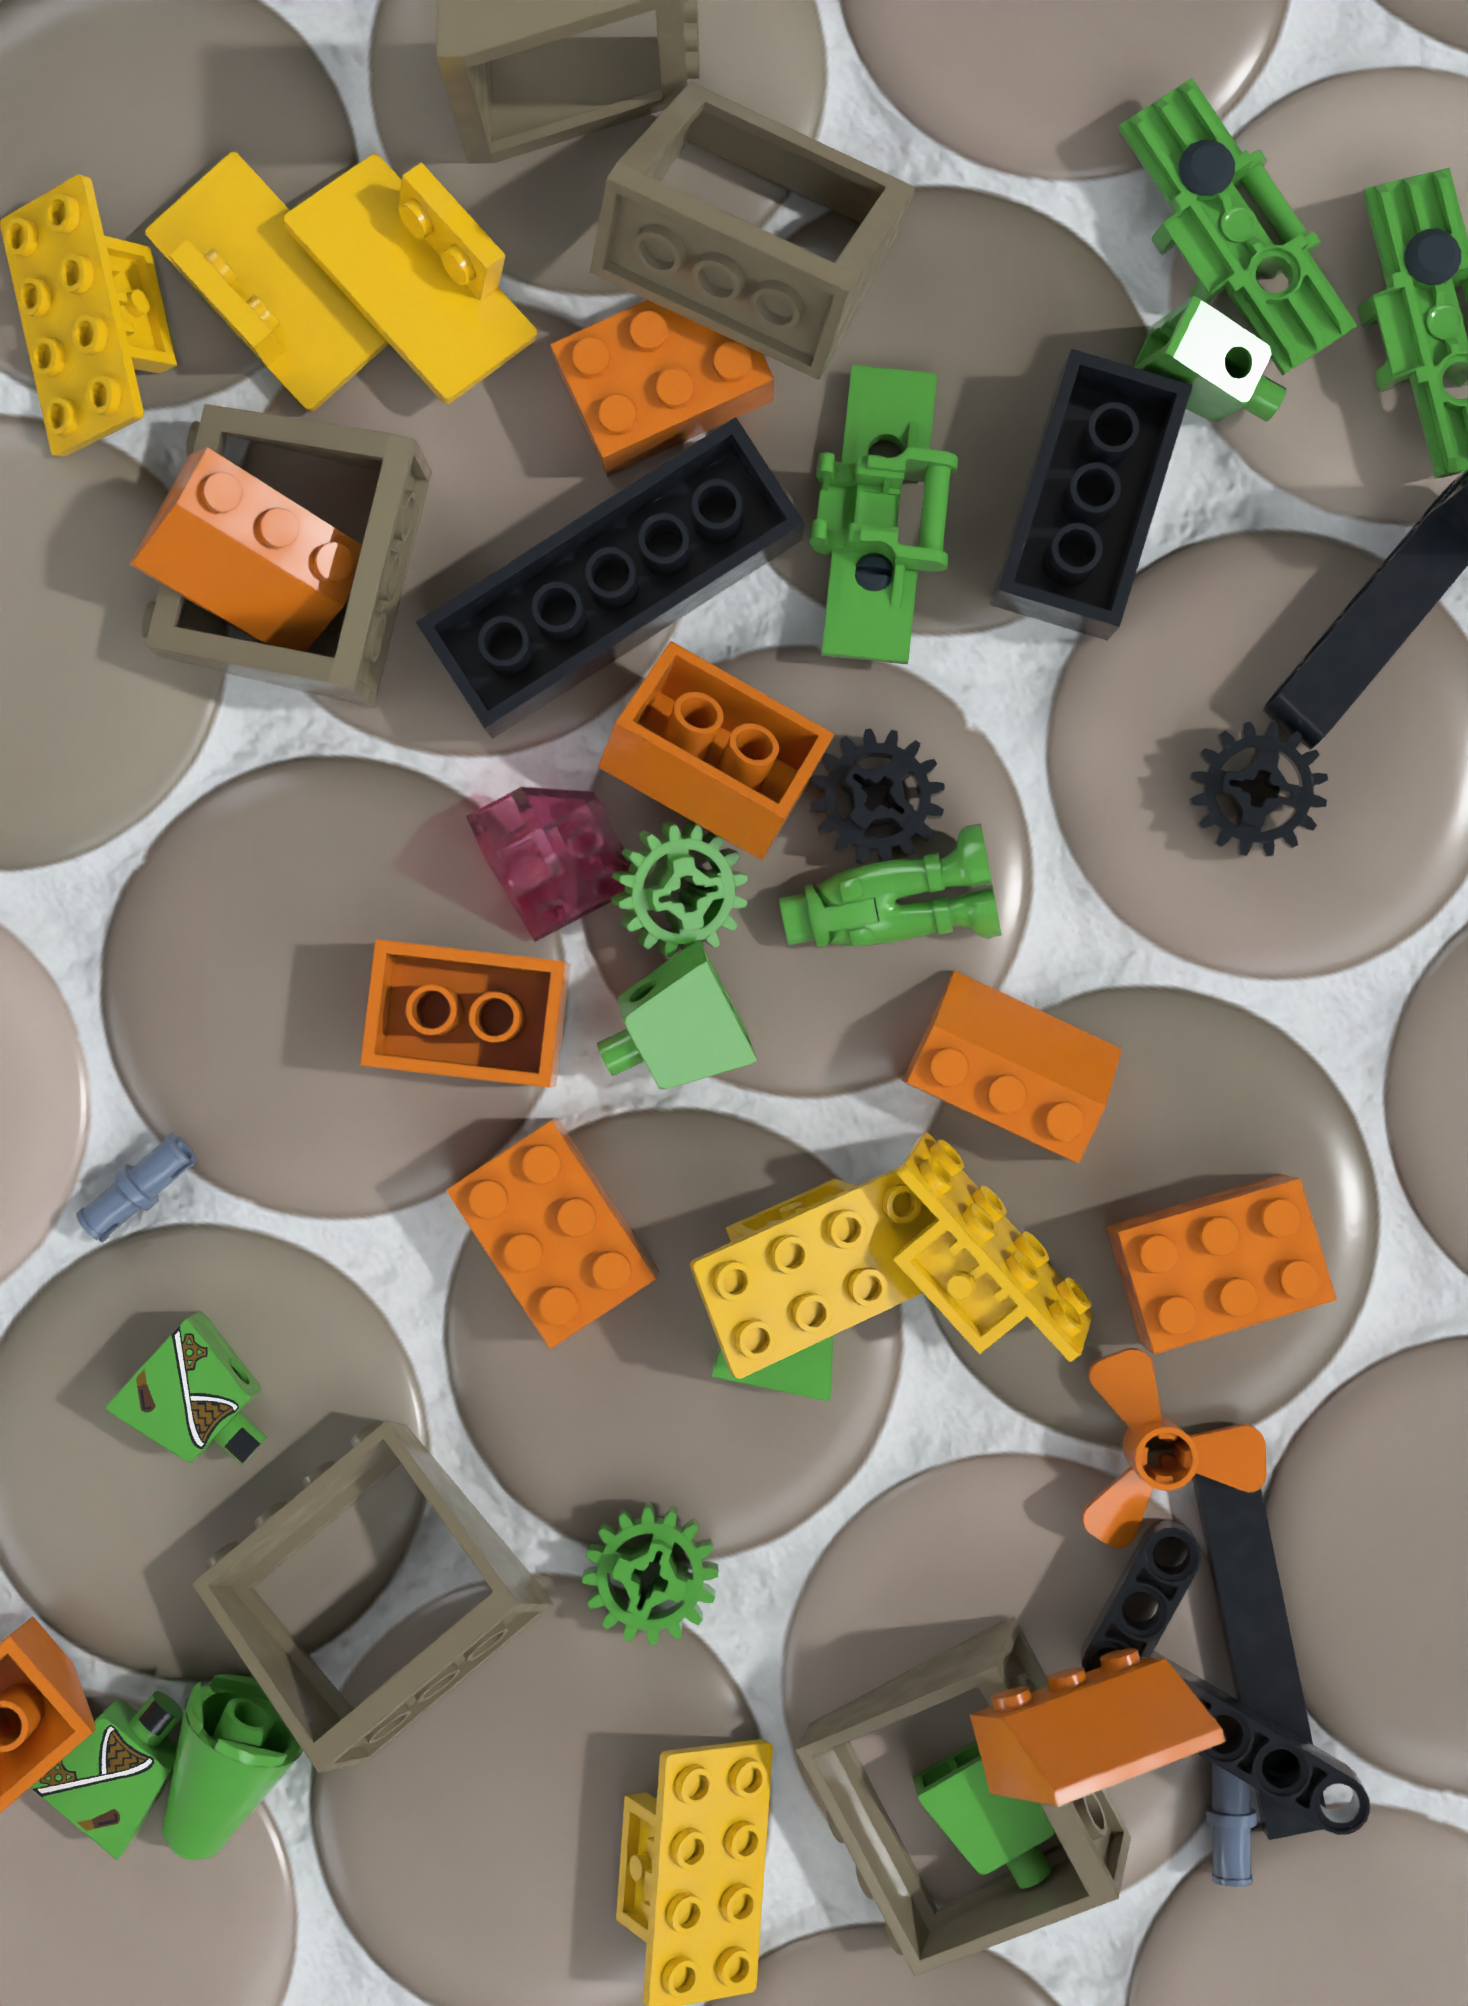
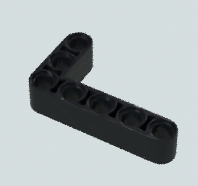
M1468 469L1452 481L1436 498L1263 707L1262 711L1291 735L1295 732L1302 734L1300 742L1308 749L1314 748L1330 732L1468 566Z
M1160 1520L1152 1524L1143 1534L1083 1643L1081 1663L1085 1673L1095 1670L1091 1663L1093 1656L1099 1650L1107 1647L1119 1650L1135 1648L1138 1650L1139 1657L1167 1659L1213 1717L1228 1715L1239 1722L1238 1732L1233 1739L1197 1752L1199 1755L1326 1831L1337 1835H1346L1360 1830L1367 1822L1370 1813V1800L1357 1774L1347 1764L1154 1651L1198 1572L1201 1554L1191 1530L1183 1523L1175 1520ZM1171 1536L1182 1539L1188 1545V1553L1186 1559L1181 1564L1175 1567H1165L1154 1560L1153 1550L1159 1540ZM1135 1592H1145L1152 1595L1158 1602L1156 1613L1146 1621L1137 1622L1129 1619L1122 1610L1124 1600L1129 1595ZM1276 1749H1285L1292 1752L1296 1757L1294 1767L1283 1776H1273L1267 1774L1262 1769L1264 1758L1269 1752ZM1333 1784H1344L1353 1790L1351 1801L1340 1810H1330L1320 1804L1322 1793Z

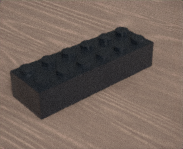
M735 417L416 623L478 720L493 739L802 541L805 522L737 417Z

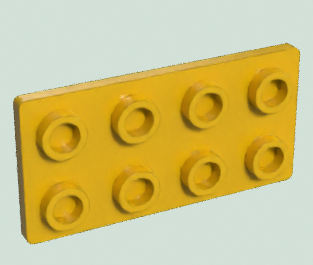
M230 152L145 230V234L307 412L313 413L389 343L284 228V215L290 211L287 206L237 152Z
M371 154L284 215V228L444 404L448 405L454 402L532 344L536 339L537 329L499 288L506 255L422 162L402 175L401 180L378 154Z
M80 174L75 175L22 206L0 221L1 233L52 455L66 457L143 418L144 410L134 369L161 374L177 366L151 247L104 235L92 180L90 177Z
M925 1132L916 1140L896 1173L937 1219L896 1253L893 1261L979 1354L989 1348L1025 1317H1028L1069 1362H1072L1082 1353L1093 1312L1090 1309L1091 1301L1088 1295L1076 1281L1069 1277L1063 1280L1048 1263L1049 1256L1037 1238L1027 1231L1021 1234L1005 1217L1007 1211L1004 1204L990 1188L984 1185L978 1187L962 1170L964 1169V1163L956 1150L944 1140L940 1139L936 1142L929 1133Z
M899 1167L859 1185L834 1178L725 1228L730 1238V1243L701 1255L690 1262L692 1274L732 1376L737 1379L746 1377L923 1293L893 1259L902 1247L937 1218L897 1175L896 1171Z
M764 1739L663 1751L659 1760L657 1799L647 1792L628 1794L624 1797L616 1920L647 1943L643 1987L644 2006H684L752 1993L756 1989L773 1745Z

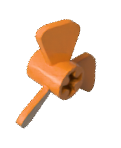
M1123 1349L1096 1360L1090 1366L1088 1371L1089 1382L1128 1426L1123 1437L1122 1448L1124 1457L1130 1467L1084 1507L1081 1520L1088 1533L1112 1548L1120 1549L1127 1547L1135 1540L1153 1488L1164 1491L1179 1489L1190 1482L1195 1473L1248 1493L1258 1491L1264 1485L1266 1480V1443L1263 1435L1255 1427L1243 1423L1192 1435L1185 1433L1170 1419L1161 1416L1153 1362L1140 1349ZM1157 1436L1166 1442L1177 1441L1174 1443V1456L1162 1453L1158 1458L1160 1467L1148 1465L1147 1469H1145L1148 1464L1147 1453L1149 1450L1145 1445L1150 1439Z

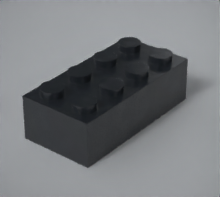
M1071 349L1059 375L990 602L991 606L1108 641L1121 625L1193 385Z

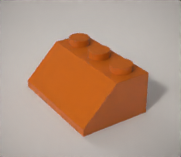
M206 447L190 454L129 565L261 644L306 652L344 607L349 598L362 545Z
M953 970L901 1082L1058 1156L1080 1163L1107 1105L1122 1049Z
M31 1617L0 1643V1814L97 1729L74 1663L34 1617Z
M1135 1648L1118 1650L1101 1656L1099 1659L1102 1667L1086 1673L1084 1668L1081 1667L1052 1673L1046 1677L1048 1686L1030 1692L1029 1687H1018L996 1693L991 1696L992 1707L970 1714L990 1794L1054 1806L1066 1804L1225 1742L1221 1726L1168 1660L1164 1658L1139 1657L1138 1650Z

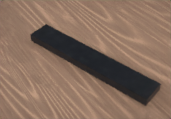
M1195 1473L1192 1480L1236 1698L1313 1744L1262 1490L1260 1488L1258 1491L1248 1493ZM1276 1749L1269 1752L1264 1758L1262 1769L1267 1774L1283 1776L1294 1767L1296 1757L1290 1751ZM1255 1788L1263 1831L1268 1840L1323 1830V1828ZM1322 1793L1320 1804L1324 1808H1326L1324 1795Z

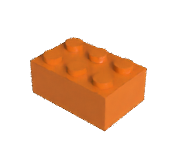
M645 300L550 344L557 370L607 477L722 425L735 417L770 403L774 398V377L762 353L649 300Z
M670 641L615 722L598 768L763 861L812 778L835 734Z
M375 939L360 1066L547 1088L556 1087L571 964L559 960Z
M558 1118L549 1121L446 1189L453 1203L550 1349L657 1279L659 1271Z
M1280 1174L1106 1226L1140 1344L1153 1354L1337 1300L1301 1178Z

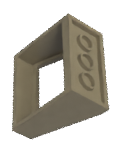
M437 0V60L468 162L496 163L665 110L688 85V79H700L697 0ZM656 9L658 37H569Z
M690 81L618 160L607 177L590 273L820 380L901 231L916 187ZM689 142L861 223V225L836 262L833 263L661 181L685 143Z
M204 404L200 422L194 421L189 429L186 443L188 457L190 454L206 447L223 457L227 437L232 436L378 471L380 475L335 658L181 628L188 599L161 583L156 602L150 601L143 615L142 635L147 638L145 647L162 658L375 708L432 471L416 440L387 432Z
M376 1421L360 1430L351 1439L350 1445L352 1449L335 1464L333 1461H329L310 1472L302 1481L304 1490L288 1503L282 1501L265 1510L254 1522L256 1530L241 1543L232 1542L215 1552L206 1562L209 1570L192 1583L318 1773L367 1762L554 1604L536 1579L405 1424L384 1421L383 1423ZM402 1464L493 1592L353 1709L253 1588L397 1466Z
M1015 1617L991 1626L811 1722L796 1748L797 1763L803 1779L810 1787L816 1788L827 1809V1821L833 1836L838 1842L845 1843L856 1864V1875L863 1893L869 1899L874 1898L885 1919L886 1933L892 1948L897 1954L904 1955L914 1976L1119 1899L1131 1836L1106 1788L1060 1806L1040 1803L1061 1842L1043 1852L1052 1868L1050 1874L1043 1881L1033 1887L1021 1889L1009 1870L937 1909L849 1742L978 1687L989 1707L993 1706L991 1696L996 1693L1018 1687H1029L1030 1692L1047 1687L1046 1675Z

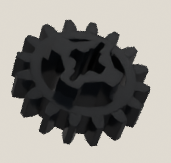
M1252 722L1242 724L1241 739L1238 741L1227 731L1220 733L1218 739L1223 750L1217 753L1204 748L1199 755L1209 765L1207 771H1196L1190 774V780L1203 785V793L1190 798L1189 804L1192 806H1205L1207 814L1200 819L1197 825L1202 829L1215 824L1220 831L1216 835L1214 844L1219 847L1225 845L1231 838L1237 839V853L1240 856H1247L1253 843H1259L1264 857L1273 856L1275 849L1274 840L1279 838L1287 847L1294 848L1298 845L1297 837L1293 831L1297 826L1309 831H1314L1317 827L1314 820L1307 815L1309 809L1326 807L1327 805L1326 799L1314 795V786L1326 782L1328 776L1325 773H1311L1309 765L1320 754L1317 750H1313L1301 755L1296 749L1302 737V734L1299 732L1293 733L1285 741L1278 739L1279 727L1278 723L1275 722L1268 724L1263 736L1256 735ZM1255 748L1249 766L1239 772L1221 770L1227 760L1237 752ZM1279 754L1286 758L1294 768L1299 785L1287 783L1278 768ZM1258 773L1265 775L1264 785L1273 788L1274 792L1285 794V797L1265 798L1260 800L1258 806L1255 807L1250 805L1251 794L1243 792L1240 787L1231 786L1229 782L1236 784L1254 780ZM1216 793L1229 796L1238 810L1237 826L1231 823L1222 813L1217 802ZM1278 807L1294 809L1289 818L1281 825L1261 832V827L1264 825L1267 814Z
M865 729L862 745L858 747L847 736L843 737L839 743L843 756L839 759L834 755L825 753L821 759V763L830 772L829 775H817L812 778L811 786L823 791L824 797L811 801L809 805L810 811L817 813L825 812L827 819L819 825L818 833L824 835L835 831L838 834L839 838L834 847V851L838 854L845 850L849 844L856 847V863L863 864L870 851H877L880 862L891 860L892 849L896 847L908 858L915 853L910 839L912 836L915 835L919 839L928 841L934 834L929 826L924 823L925 819H939L943 815L944 809L930 802L931 797L937 796L945 790V785L936 781L929 782L927 777L936 767L937 762L935 759H930L919 763L915 756L921 743L915 740L904 750L897 746L898 731L895 730L890 731L884 743H876L872 729ZM869 757L890 759L885 768L865 770L858 764L854 765L855 762ZM908 774L913 778L917 788V810L913 809L914 806L905 800L903 781ZM881 783L890 790L886 800L892 807L888 809L883 805H879L874 811H871L864 806L868 795L861 787L866 786L874 790ZM837 784L850 796L852 812L845 821L841 818L836 806L835 790ZM889 824L894 829L900 830L899 833L885 838L863 836L867 828L874 825Z

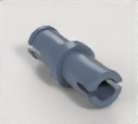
M170 1133L161 1144L135 1166L125 1165L115 1174L116 1182L89 1205L76 1213L78 1222L87 1234L96 1241L99 1239L103 1243L109 1238L110 1234L140 1209L146 1211L151 1209L159 1202L158 1194L189 1167L192 1168L198 1163L194 1151L180 1136Z
M1211 1762L1212 1805L1206 1807V1823L1211 1825L1213 1830L1212 1881L1216 1884L1230 1887L1249 1886L1253 1882V1875L1251 1874L1250 1828L1257 1825V1812L1250 1807V1785Z

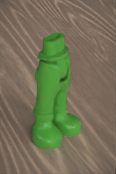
M981 824L968 825L961 829L955 850L943 858H940L939 853L926 855L921 859L888 860L867 864L837 873L817 884L818 894L812 883L805 885L806 893L779 898L789 945L815 941L817 948L826 947L828 943L846 946H871L909 940L935 933L943 935L954 932L953 926L970 928L978 936L986 939L1002 935L993 885L988 884L992 883ZM976 886L965 894L952 898L941 896L928 901L906 904L896 903V900L902 897L928 891L930 893L944 891L946 887Z

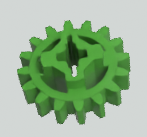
M669 821L662 822V837L659 839L645 830L640 832L639 836L644 848L639 853L624 848L621 854L631 865L628 871H614L612 874L613 879L625 885V892L618 893L611 898L612 904L621 909H629V912L620 920V925L629 932L639 930L636 942L647 949H650L657 942L658 952L669 958H672L675 954L678 944L681 950L699 940H703L714 948L720 946L716 931L721 926L735 931L738 926L734 919L729 916L731 908H744L747 905L745 899L735 895V887L748 882V876L730 868L741 857L738 851L731 848L720 850L724 841L723 838L711 831L703 836L702 826L687 821L683 828L682 835L677 825ZM688 849L701 853L708 860L712 869H696L694 857L689 855ZM657 861V865L655 866V868L653 869V871L650 873V875L648 876V878L645 880V878H646V876H647V873L649 872L650 868H651V867L653 866V864ZM680 878L692 884H689L688 888L680 890V901H677L668 895H671V891H676L680 888ZM712 903L711 907L709 908V910L707 911V913L704 915V913L706 912V910L708 909V907H709L710 904ZM647 910H654L656 912L665 910L666 921L671 923L672 929L658 926L650 918Z
M652 1502L645 1503L642 1518L634 1519L632 1513L627 1508L621 1509L619 1513L620 1528L615 1529L612 1525L605 1522L599 1528L598 1534L605 1545L589 1544L585 1557L598 1564V1566L585 1569L582 1575V1583L598 1586V1589L589 1595L588 1606L589 1608H599L605 1605L607 1611L603 1618L602 1626L608 1629L618 1621L624 1623L625 1641L630 1642L639 1629L646 1630L650 1645H656L659 1631L665 1628L668 1629L669 1633L676 1640L682 1638L683 1631L681 1620L686 1618L696 1625L703 1621V1612L697 1602H714L716 1590L704 1583V1581L718 1577V1564L703 1561L713 1551L714 1544L711 1539H703L696 1542L694 1537L698 1531L699 1522L694 1518L683 1527L676 1523L677 1507L672 1505L667 1510L664 1518L655 1517ZM652 1534L649 1541L634 1548L623 1544L635 1536ZM674 1542L679 1544L686 1552L691 1562L693 1573L688 1572L687 1567L677 1563L672 1552ZM661 1551L659 1565H661L660 1576H656L652 1585H648L645 1595H641L643 1585L641 1581L642 1570H646L649 1562L654 1561L656 1552ZM609 1574L613 1575L612 1579L623 1583L629 1595L628 1604L624 1603L614 1591ZM667 1600L677 1602L675 1606L667 1610L650 1612L652 1607Z

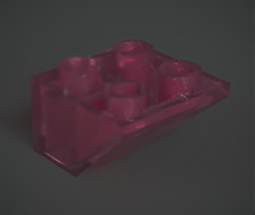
M520 787L466 816L485 860L534 942L612 902L611 898L625 892V885L613 879L612 874L614 871H628L631 863L621 854L624 847L594 791Z

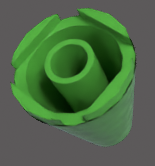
M225 1673L214 1675L210 1685L201 1687V1681L194 1685L186 1701L162 1825V1834L165 1841L170 1845L172 1851L181 1858L198 1860L217 1855L303 1752L256 1679Z

